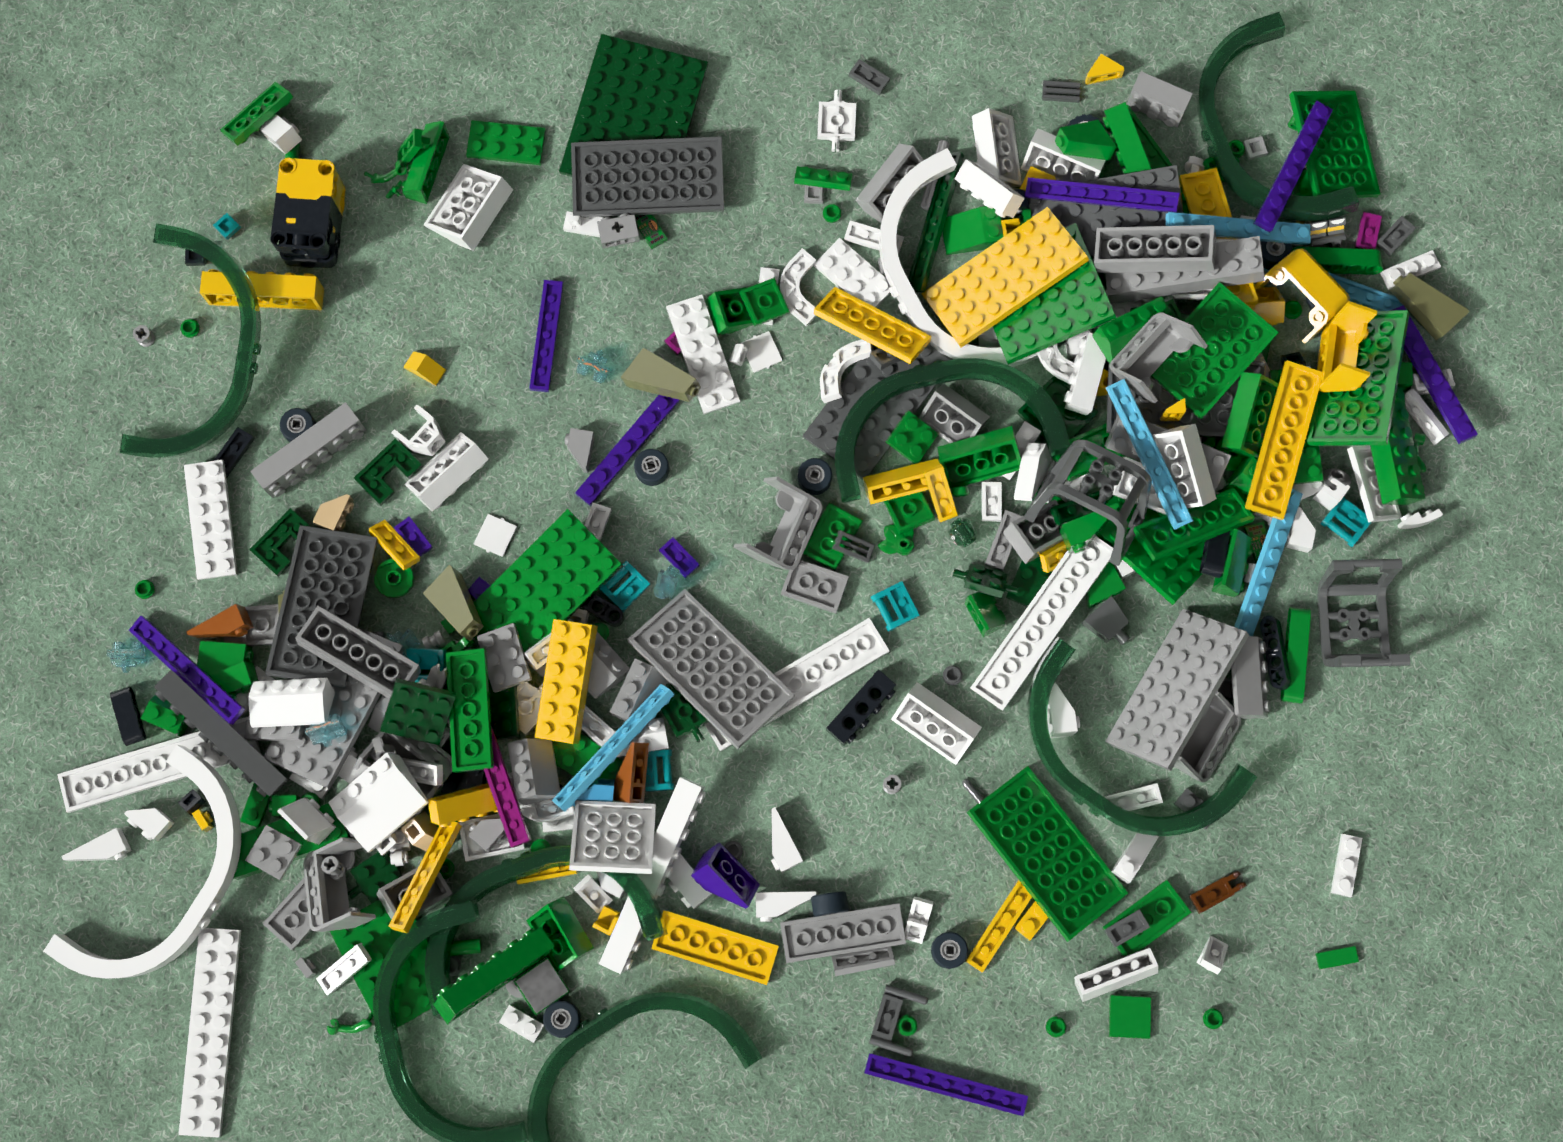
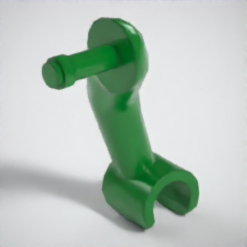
M397 161L395 169L384 175L374 173L371 175L365 171L364 176L371 178V183L373 184L385 183L397 175H405L407 166L405 164L404 167L399 168L401 163Z
M1416 432L1413 442L1417 451L1416 456L1421 470L1420 473H1424L1427 468L1419 456V445L1424 444L1426 435Z
M369 1013L367 1019H362L354 1025L339 1024V1021L333 1018L330 1020V1023L335 1027L327 1026V1031L330 1035H335L338 1032L358 1033L372 1027L371 1019L374 1016L372 1013Z

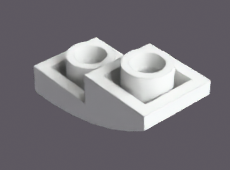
M1430 509L1422 515L1419 512L1412 515L1410 512L1400 518L1402 522L1397 526L1399 529L1421 527L1439 519L1443 514L1440 509L1434 512Z

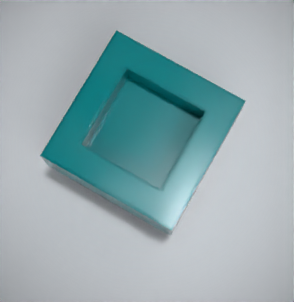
M228 213L213 224L214 228L226 240L231 238L241 228Z

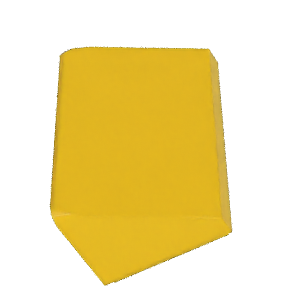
M1185 398L1167 408L1160 417V421H1179L1186 412Z

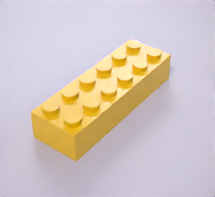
M210 269L202 271L200 294L209 305L322 310L324 287L317 276L309 273L301 276L294 273L278 275L274 272L258 274L255 271L239 273L235 270L220 272L219 270Z
M553 619L535 738L579 744L598 626Z

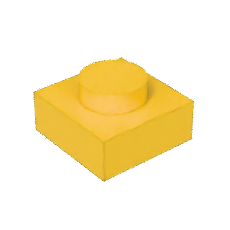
M198 809L192 813L201 830L208 832L214 828L211 824L213 819L207 811L204 812Z

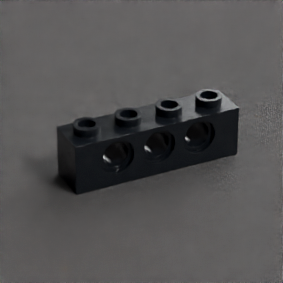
M878 669L826 727V731L843 746L846 743L850 745L857 737L856 731L859 728L863 730L870 722L868 718L872 713L876 715L883 707L881 703L885 699L889 701L896 693L894 690L896 684ZM878 690L881 693V697L873 699L870 696V692ZM858 705H866L868 711L864 714L857 711ZM852 719L855 722V726L847 728L844 725V721Z

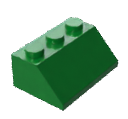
M1234 528L1230 531L1224 570L1220 578L1215 577L1212 592L1236 597L1244 589L1243 575H1246L1249 564L1246 562L1253 550V545H1251L1252 538L1238 529Z
M565 896L548 903L526 920L531 929L536 930L541 927L555 946L547 955V958L557 972L594 949Z

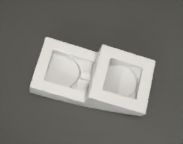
M914 896L904 931L905 939L922 944L933 901Z

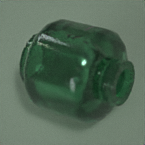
M957 518L950 523L952 527L948 533L957 546L966 547L976 540L977 530L969 519L961 520Z

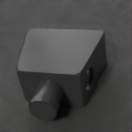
M1112 596L1082 622L1087 629L1106 643L1114 637L1123 645L1130 638L1123 630L1129 621Z

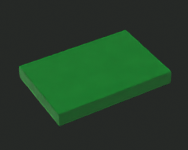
M829 503L814 528L803 555L836 571L845 555L832 549L838 536V531L841 530L855 536L863 520ZM842 537V540L849 543L852 542V540ZM842 544L839 545L840 547L845 548V549H847V550H848V548H849V547L844 546V545H842Z

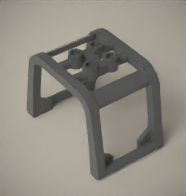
M1076 440L1052 467L1024 518L1033 523L1042 507L1054 494L1062 495L1104 516L1117 526L1115 544L1109 562L1119 566L1136 536L1133 532L1134 527L1142 524L1146 517L1152 480L1150 475L1140 466L1087 440ZM1085 451L1097 457V460H1094L1090 465L1089 474L1084 476L1081 488L1077 491L1064 484L1080 455ZM1104 462L1115 466V469L1110 471L1108 477L1101 474ZM1122 471H1125L1135 476L1137 480L1121 510L1118 512L1105 505V502L1112 497L1114 486L1119 484ZM1094 485L1101 488L1098 500L1086 495L1088 491L1093 489ZM1138 499L1137 507L1128 525L1126 520Z
M1402 559L1332 560L1319 582L1317 592L1321 654L1325 667L1410 666V654H1391L1386 607V589L1394 577L1403 569ZM1355 567H1380L1379 570L1383 573L1377 584L1331 585L1337 575L1352 573ZM1376 595L1377 611H1368L1362 608L1358 611L1341 609L1338 612H1328L1327 596ZM1367 619H1378V630H1369L1368 628L1359 630L1360 622H1365ZM1329 620H1337L1340 623L1348 620L1347 628H1343L1340 631H1329ZM1369 638H1379L1380 653L1331 654L1330 639L1346 642L1349 639L1367 641Z

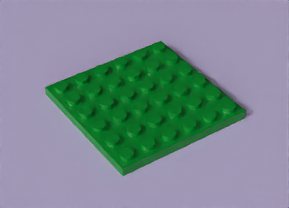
M1076 223L1065 227V229L1085 252L1089 261L993 326L1008 365L1116 318Z

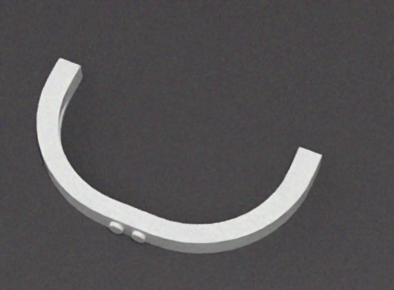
M947 148L912 168L895 187L886 205L880 226L879 251L885 276L891 286L889 288L893 298L898 299L900 303L898 307L903 315L906 314L911 325L932 336L929 345L954 361L983 369H1003L1025 364L1039 358L1038 354L1034 353L1008 365L1001 347L986 348L966 344L960 348L955 339L941 330L928 316L901 266L896 246L898 221L905 206L920 189L955 170L956 162Z
M176 745L166 762L190 778L200 788L214 814L217 829V849L214 864L206 883L171 935L161 944L142 955L122 960L109 959L89 952L64 934H54L43 952L65 967L80 974L97 978H129L153 972L181 955L194 942L202 929L209 925V918L221 906V900L232 882L239 861L241 848L240 818L232 793L220 774L208 762L185 746Z

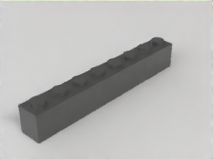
M172 670L154 686L157 690L155 695L163 702L165 700L170 702L172 705L169 708L176 715L181 713L186 718L184 722L191 729L196 727L200 731L198 735L206 743L210 740L215 745L212 748L220 756L223 754L229 758L227 763L235 770L239 768L243 772L241 776L249 784L253 781L258 786L256 790L263 797L268 795L272 798L288 782L271 763Z

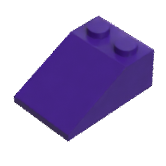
M720 842L703 853L691 874L696 883L700 884L704 890L745 909L749 907L760 886L756 879Z

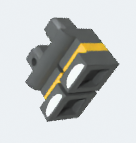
M1336 213L1305 219V224L1311 225V247H1324L1325 243H1329L1330 248H1342V240H1346L1344 225H1346L1345 216Z

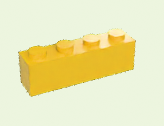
M933 459L863 477L866 495L870 504L929 490L923 470L936 466L940 462L938 459Z
M489 783L428 799L431 823L437 824L439 827L450 826L451 822L454 821L465 822L470 820L469 817L472 816L483 817L488 815L487 812H498Z

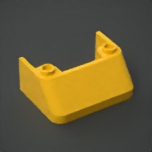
M1299 248L1292 251L1265 274V281L1257 282L1254 288L1256 291L1264 287L1269 281L1275 285H1281L1290 279L1315 305L1309 313V321L1315 329L1302 340L1305 344L1324 329L1330 320L1350 301V297L1305 249Z
M1348 301L1324 327L1321 334L1317 370L1323 372L1319 388L1320 392L1354 391L1360 388L1362 383L1370 376V372L1356 368L1359 343L1367 338L1369 333L1368 323L1377 315V310Z

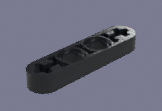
M1266 616L1262 619L1260 627L1263 641L1266 644L1265 655L1270 683L1274 688L1285 690L1291 684V677L1281 623L1273 616ZM1270 622H1273L1274 624L1271 625V629H1269L1268 626L1270 625ZM1273 639H1277L1278 644L1272 649L1270 642ZM1280 657L1281 664L1278 667H1274L1273 662L1275 658ZM1280 677L1284 678V680L1281 681V684H1278V681H1280Z

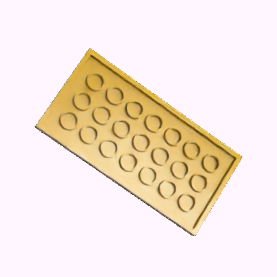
M1046 207L921 294L960 348H962L1089 261V258L1051 210Z

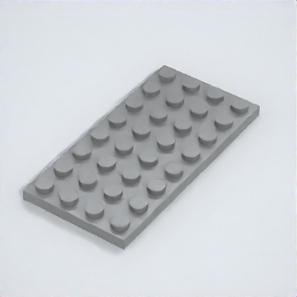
M686 589L628 638V642L737 750L795 697L769 669Z
M1182 609L1105 742L1171 771L1248 639L1249 634L1244 630Z
M358 628L399 654H403L405 647ZM348 675L345 688L332 686L335 696L326 722L330 723L323 726L324 724L304 725L302 741H272L264 755L268 762L331 789L381 695Z

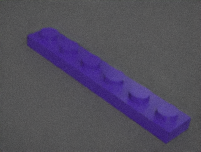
M544 280L529 386L530 391L549 392L564 285L562 281Z

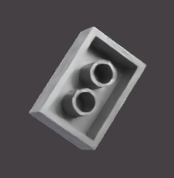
M1141 71L1133 86L1127 105L1135 112H1143L1151 119H1159L1167 126L1178 128L1193 93Z
M1055 499L1042 507L1033 523L1026 520L1023 516L1013 521L1003 532L1025 564L1038 558L1040 553L1063 541L1060 534L1061 526L1056 525L1049 510L1051 507L1059 505Z
M418 867L378 890L376 895L391 920ZM440 872L416 918L451 897L452 892Z

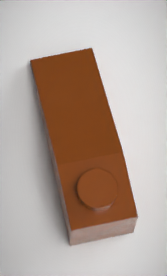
M234 604L186 632L187 635L196 638L241 637L254 627L246 608Z
M631 743L615 779L613 801L644 803L649 743Z

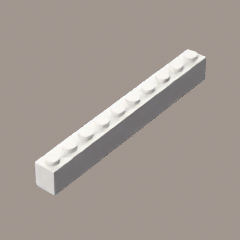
M684 777L679 778L654 836L652 874L638 873L599 962L600 965L619 974L630 970L633 963L632 955L638 951L641 945V941H639L641 934L646 933L649 926L648 918L654 914L657 908L655 902L658 896L661 897L665 890L664 881L666 877H670L674 868L671 865L674 859H677L681 853L682 848H680L682 840L685 841L688 837L690 830L687 828L690 821L693 822L698 813L696 811L698 803L701 804L706 795V792H703L704 786Z

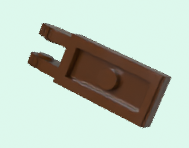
M1239 871L1227 877L1224 876L1189 896L1199 914L1235 895V892L1247 886L1245 882H1241L1233 888L1229 885L1228 881L1234 880L1241 875Z

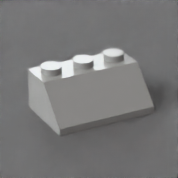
M943 383L934 392L918 418L939 433L938 435L947 442L953 443L977 436L990 416Z
M598 632L596 634L588 691L595 699L620 683L630 670Z
M634 659L610 713L626 721L660 684L666 687V684L669 682L655 667Z
M527 738L508 743L516 799L523 806L553 799L561 790L552 740Z

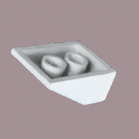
M1046 674L1041 681L1049 739L1073 736L1078 731V728H1080L1079 716H1076L1075 710L1052 676Z
M302 798L277 811L305 840L318 845L336 828L333 824L335 820L328 813L323 814L319 810L321 806L314 799Z

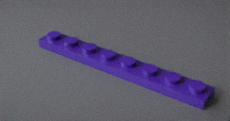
M1319 101L1313 104L1253 224L1269 233L1273 230L1333 109Z
M1028 177L1025 197L1178 213L1180 193Z
M1402 305L1390 311L1406 310V308ZM1409 315L1404 344L1405 352L1458 444L1475 438L1478 435L1477 431Z
M658 395L575 494L591 506L680 400Z
M140 615L128 630L229 724L233 725L246 710L146 617Z
M871 1053L868 1055L864 1074L1024 1116L1028 1099L1026 1095Z

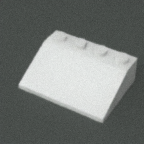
M463 164L429 215L424 226L459 246L474 251L513 189L502 177Z
M387 752L328 803L340 822L363 848L370 853L429 802L400 755Z

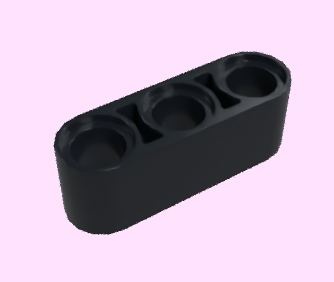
M1230 531L1205 541L1200 573L1216 578L1221 577L1226 561Z
M595 594L579 608L588 611L590 615L613 627L620 626L624 621V615L619 607ZM597 603L603 605L602 610L599 612L593 610V606ZM612 613L620 614L617 621L610 620Z
M129 686L111 692L112 706L125 746L146 740L144 726L133 689Z

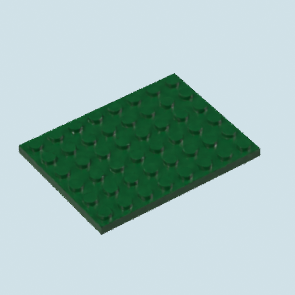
M601 34L559 173L572 177L571 143L686 138L707 71L708 61Z

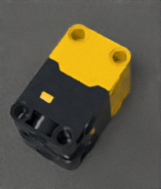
M285 158L279 164L270 241L275 249L280 252V256L285 264L289 266L332 268L337 264L346 189L331 161Z

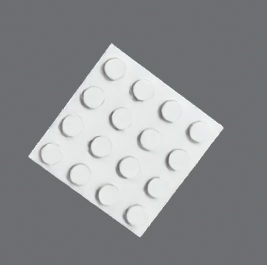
M576 800L569 870L652 874L656 804Z

